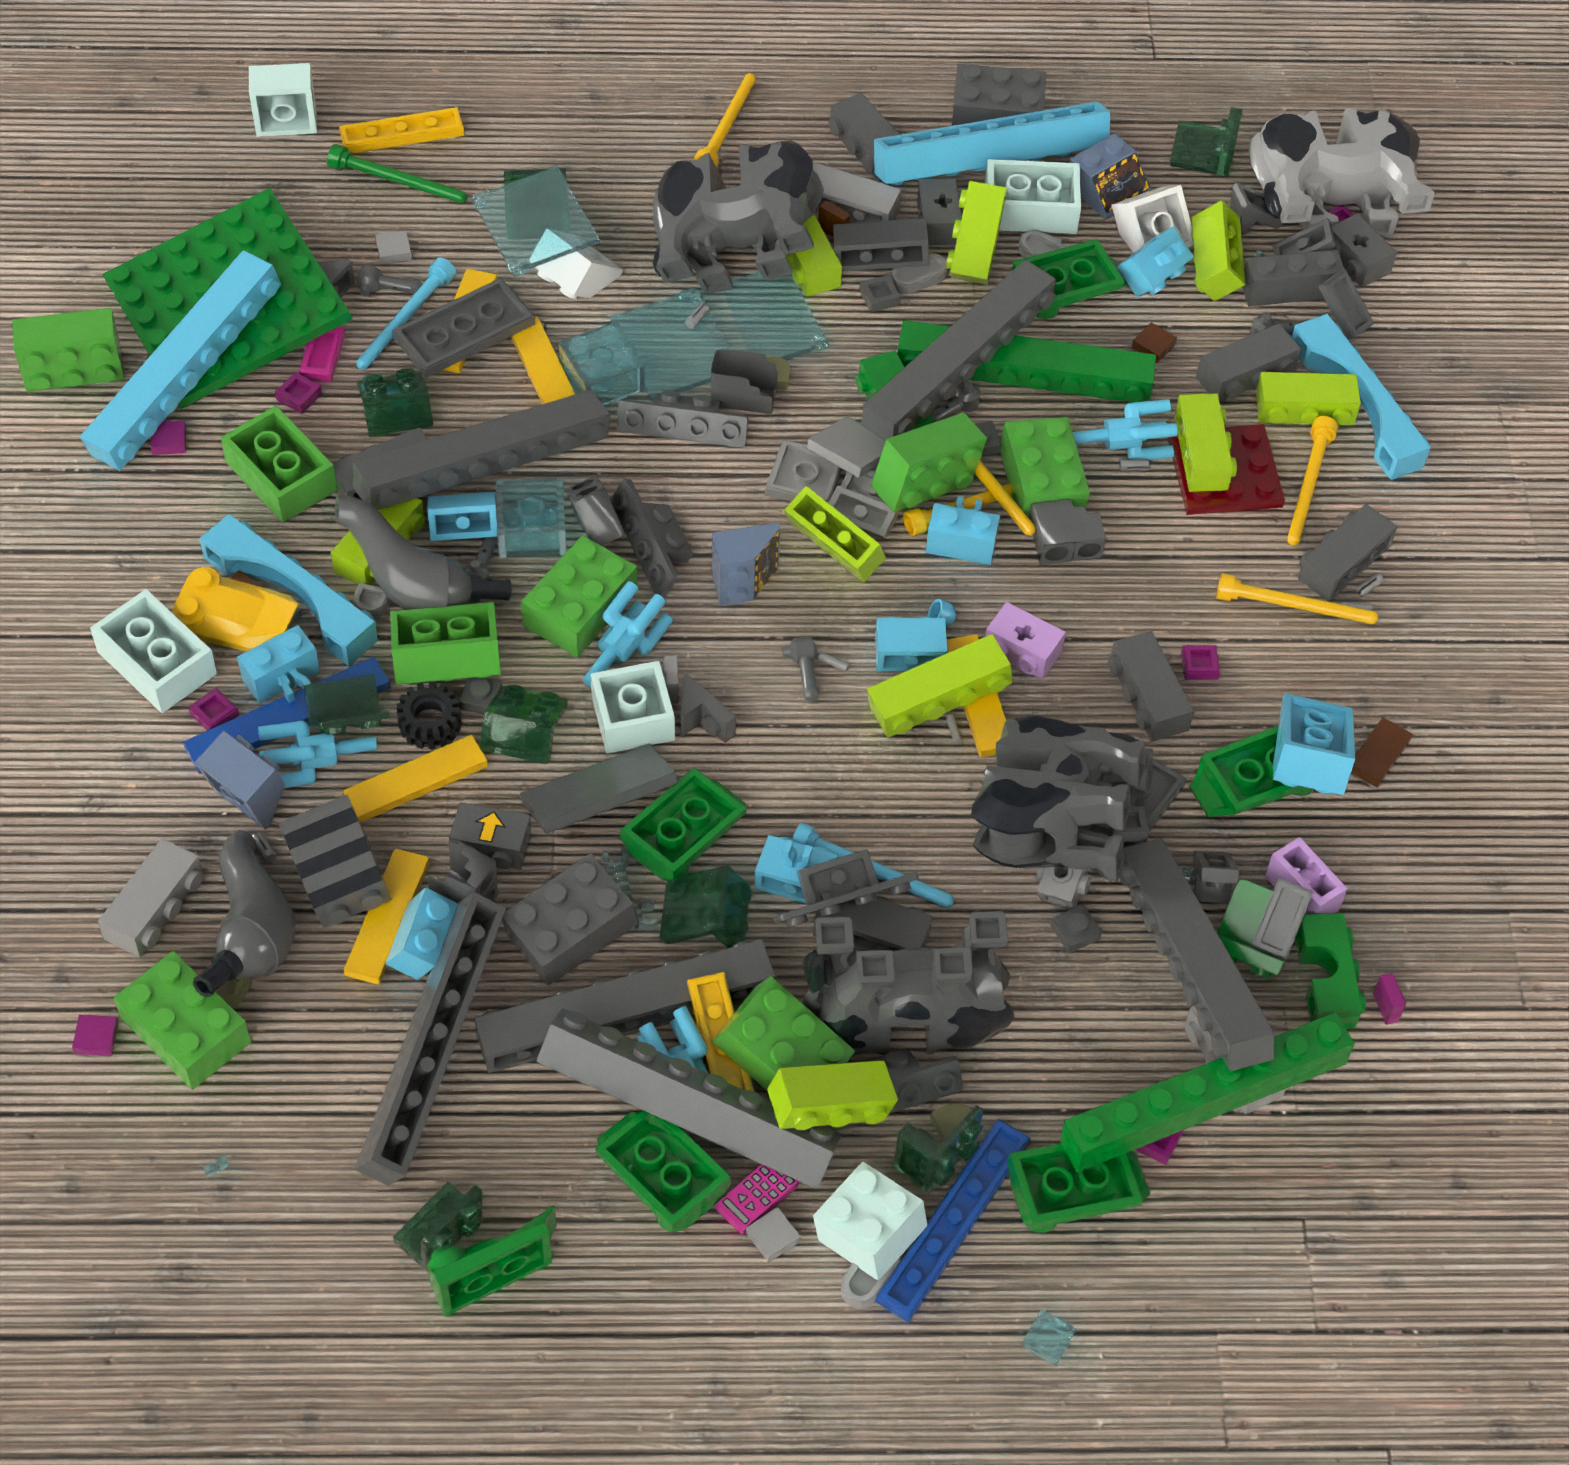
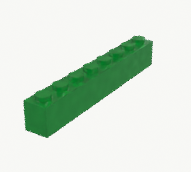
M903 320L897 354L904 367L951 326ZM1015 335L1008 345H1002L995 352L993 358L988 363L980 365L970 380L1131 403L1150 400L1156 355Z
M1332 1013L1274 1036V1060L1229 1071L1223 1058H1219L1066 1119L1060 1142L1076 1172H1081L1346 1065L1355 1043L1337 1013Z

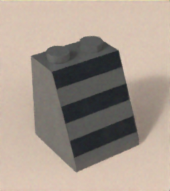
M347 794L279 822L312 907L323 928L332 924H339L351 916L366 910L375 909L382 903L392 900L367 835Z

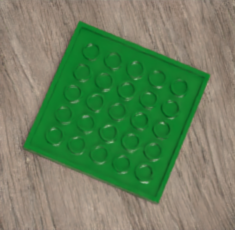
M270 188L102 274L148 355L151 356L243 250L273 265L281 282V286L276 294L270 297L258 311L256 317L250 320L238 334L236 340L218 357L217 362L205 372L197 385L179 402L178 406L180 409L352 320L349 310Z

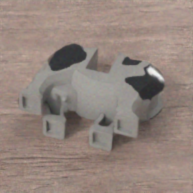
M1345 108L1336 144L1328 145L1316 110L1304 115L1283 113L1267 121L1261 132H1258L1249 142L1248 150L1251 165L1264 191V207L1274 218L1281 219V223L1298 222L1303 229H1306L1328 218L1331 226L1339 223V219L1336 215L1327 212L1323 208V203L1332 205L1356 203L1362 210V218L1381 237H1388L1394 234L1399 219L1398 213L1390 207L1392 196L1399 203L1400 212L1403 214L1429 212L1435 194L1433 188L1418 181L1416 162L1420 139L1417 132L1401 117L1386 110L1363 113L1353 108Z

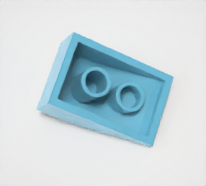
M1284 693L1273 762V780L1280 781L1282 784L1291 787L1299 785L1312 788L1322 794L1329 795L1335 793L1344 795L1355 761L1353 708Z

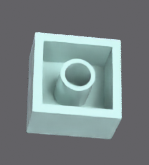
M310 63L249 66V96L256 137L317 133V108Z
M659 661L591 673L592 701L606 754L638 748L648 743L655 745L675 741V716Z
M863 1161L813 1215L818 1241L849 1262L855 1263L861 1270L878 1281L928 1226L923 1200Z

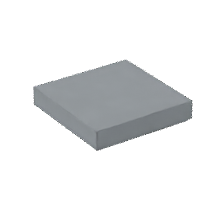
M845 416L810 437L807 449L859 478L878 466L885 441L864 428L861 423Z
M782 440L765 487V496L792 501L807 486L829 503L839 481L842 468L810 451L805 444Z

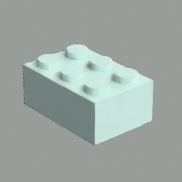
M988 159L985 184L1006 187L1007 190L999 231H1039L1045 233L1077 234L1081 212L1079 163Z
M147 589L90 627L97 652L161 713L167 711L217 675L212 650Z

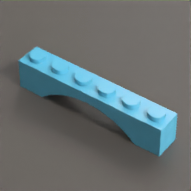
M1328 314L1295 325L1292 339L1301 348L1299 360L1305 368L1321 374H1357L1360 402L1369 416L1374 430V459L1390 480L1424 468L1431 448L1428 440L1419 433L1411 422L1409 415L1403 412L1395 402L1392 393L1386 390L1378 380L1375 371L1364 362L1357 348L1352 346L1347 340L1340 326L1335 324Z
M228 514L200 537L204 559L225 575L233 576L239 570L251 578L264 580L280 586L300 599L309 608L318 622L322 632L324 648L347 666L352 665L378 642L376 621L366 610L360 611L351 604L350 600L343 593H336L329 588L320 576L310 574L302 568L301 564L294 557H287L280 552L271 540L263 539L254 533L251 526L245 521L239 522Z

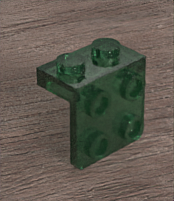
M405 368L397 370L395 375L382 377L381 374H371L363 377L362 381L357 382L369 437L419 427L434 426L428 389L420 371Z
M729 865L683 875L671 882L667 881L660 939L665 944H671L714 935L727 948L745 941V933L748 931V905L751 900L750 885Z
M447 1182L393 1236V1242L428 1272L427 1266L435 1250L448 1244L454 1247L463 1236L466 1238L470 1237L480 1227L483 1221L481 1219L483 1207L482 1190L475 1185L463 1195L451 1183Z

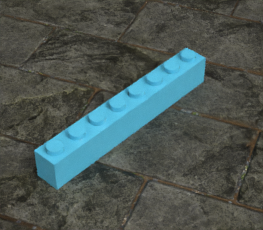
M1097 101L874 139L875 175L887 185L898 186L903 184L904 181L931 179L932 176L942 174L956 176L960 174V171H984L987 169L988 159L1041 161L1046 156H1069L1071 152L1084 151L1110 136V110Z
M244 250L239 254L81 434L80 438L91 456L119 471L128 461L134 458L140 447L149 437L154 435L166 417L176 409L186 394L197 385L205 372L217 362L218 357L236 340L238 334L250 320L256 317L258 311L270 297L276 294L281 286V282L272 264Z

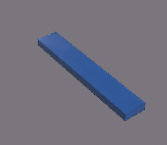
M372 657L311 684L312 692L308 694L305 693L303 688L295 691V701L291 703L284 696L185 740L183 745L198 773L201 774L202 772L194 762L223 731L227 732L234 739L238 735L242 736L256 749L276 740L260 741L258 734L259 726L305 721L308 725L391 688L390 681L376 658Z
M997 1119L928 1220V1226L915 1239L876 1296V1303L908 1323L910 1322L1009 1175L1007 1161L1009 1154L1026 1150L1031 1139L1029 1136Z

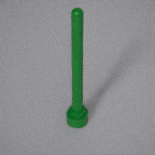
M333 144L329 150L327 166L341 171L342 169L347 170L350 167L458 203H464L467 200V194L464 191L353 156L352 152L348 151V148L345 146Z

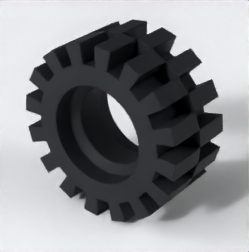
M429 682V688H424L423 683L417 684V691L412 687L408 688L407 696L402 694L399 698L400 703H397L396 707L400 734L403 738L406 737L407 743L413 745L416 741L417 748L423 749L424 744H428L429 750L435 749V743L438 742L441 747L446 746V738L453 741L456 738L455 732H460V723H462L460 703L458 698L455 697L454 691L451 689L447 692V686L443 684L440 685L439 689H436L435 682ZM427 709H435L443 714L441 718L433 722H421L416 719L418 713Z

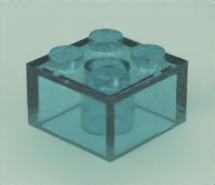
M617 321L559 342L560 364L576 394L592 390L601 403L607 405L645 391V364Z
M563 478L496 480L499 558L563 556L566 553Z

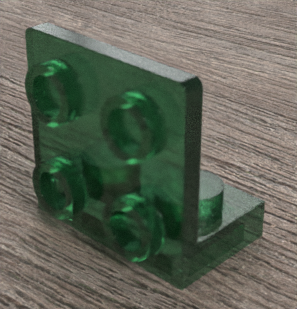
M1231 107L1229 118H1222L1220 128L1179 121L1170 166L1229 177L1243 109Z
M375 674L303 685L309 725L319 729L320 733H325V735L347 732L346 725L352 724L361 729L382 726V719L390 718L388 710L380 709Z
M519 685L502 686L483 712L480 749L491 753L548 764L551 759L554 728L568 707V699L560 698L553 692L536 693L527 691Z
M976 1105L939 1145L936 1144L932 1135L922 1128L917 1129L907 1122L898 1132L893 1167L927 1194L937 1185L943 1187L955 1172L954 1166L961 1159L969 1160L979 1147L980 1143L977 1139L983 1129L981 1124L983 1109Z

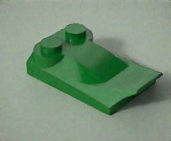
M1098 239L1013 261L1012 266L1013 271L1024 260H1027L1056 278L1053 303L1048 309H1042L1035 315L1042 319L1055 317L1059 313L1060 307L1090 299L1128 285L1116 267L1118 266L1117 263L1107 255Z
M1278 726L1201 755L1197 773L1189 786L1207 817L1235 815L1291 794L1305 796L1314 791L1312 788L1299 785L1291 787L1282 784L1280 781L1273 780V762Z
M692 768L676 784L672 785L620 830V839L628 849V852L656 876L665 881H679L687 875L689 865L746 814V803L716 780H710L697 769Z
M644 1110L641 1112H630L597 1138L596 1154L656 1215L659 1225L667 1231L678 1232L688 1228L716 1205L731 1185V1176L679 1126Z
M1062 1144L1010 1153L1007 1160L1010 1184L1021 1218L1030 1230L1037 1233L1049 1232L1057 1224L1141 1206L1144 1199L1150 1196L1137 1155L1131 1151L1078 1173Z
M554 1205L510 1234L491 1238L465 1249L448 1244L432 1253V1259L427 1266L430 1284L445 1317L552 1264L550 1240L557 1226Z

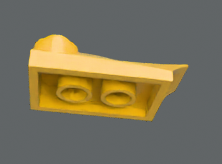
M201 567L192 571L187 577L172 612L201 641L247 652L287 631L299 603L291 595L221 577L216 570L210 567Z

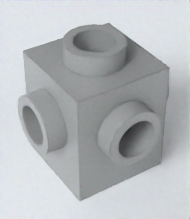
M1066 867L1038 868L1036 880L1040 881L1037 888L1040 900L1067 909L1076 908L1080 894L1086 895L1092 875L1088 874V869L1076 870Z

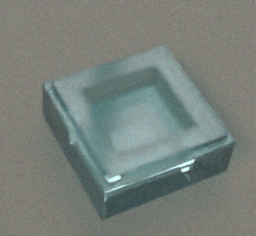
M1041 1309L1024 1338L1022 1347L1057 1366L1074 1337L1076 1328Z

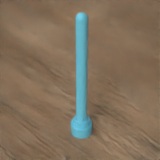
M441 257L432 263L429 267L428 279L358 358L356 365L360 370L367 369L393 339V329L406 324L438 286L442 287L451 282L457 274L452 263Z
M803 822L798 825L792 840L799 844L825 848L831 853L838 854L837 858L854 853L819 838L820 834L815 832V828ZM872 861L876 877L884 882L905 875ZM918 880L910 882L912 889L907 890V892L944 908H949L954 904V898L951 894Z

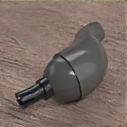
M350 496L336 497V523L350 530L361 547L378 585L389 599L404 610L466 605L468 602H480V599L509 601L511 598L512 586L510 579H481L480 575H469L466 568L455 560L446 558L444 554L428 552L410 543L368 502Z
M237 830L228 837L219 854L220 871L229 894L230 908L228 914L222 920L220 932L217 936V955L213 957L212 964L193 979L195 980L193 981L195 990L203 997H211L226 981H232L236 977L257 978L259 976H269L275 972L287 958L295 935V916L287 898L256 857V841L248 832L243 830Z

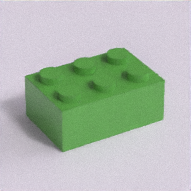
M112 308L12 319L14 351L26 392L124 380L122 349Z
M276 405L221 437L226 463L282 523L338 490L334 465Z
M963 412L888 438L885 441L871 487L893 512L905 508H913L919 503L940 498L944 494L957 489H965L974 479V473L982 457L987 437Z
M1068 417L1004 422L1000 440V453L1008 482L1012 485L1013 500L1028 518L1031 505L1038 502L1069 499L1074 507L1083 506L1086 509L1090 491Z
M582 535L521 601L523 626L578 658L608 625L603 619V613L627 581L633 582L638 587L637 566Z
M494 602L390 611L391 649L396 685H415L429 681H453L460 678H487L492 675H501Z
M172 951L113 998L120 1018L194 1090L251 1043L246 1021L216 992L211 997H203L195 990L193 986V981L195 980L193 979L198 974Z
M769 976L752 990L712 1040L718 1048L766 1090L779 1068L847 1063L855 1052L851 1046L772 976Z

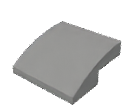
M870 470L859 478L847 472L841 486L837 485L829 504L864 532L885 539L902 510L893 512L873 490L871 484L875 471Z

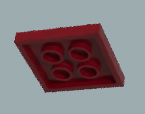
M1264 424L1225 427V432H1230L1231 434L1230 456L1235 457L1237 464L1236 476L1231 477L1229 488L1225 491L1189 492L1178 433L1175 437H1168V443L1174 449V457L1172 459L1186 515L1283 508L1285 498Z

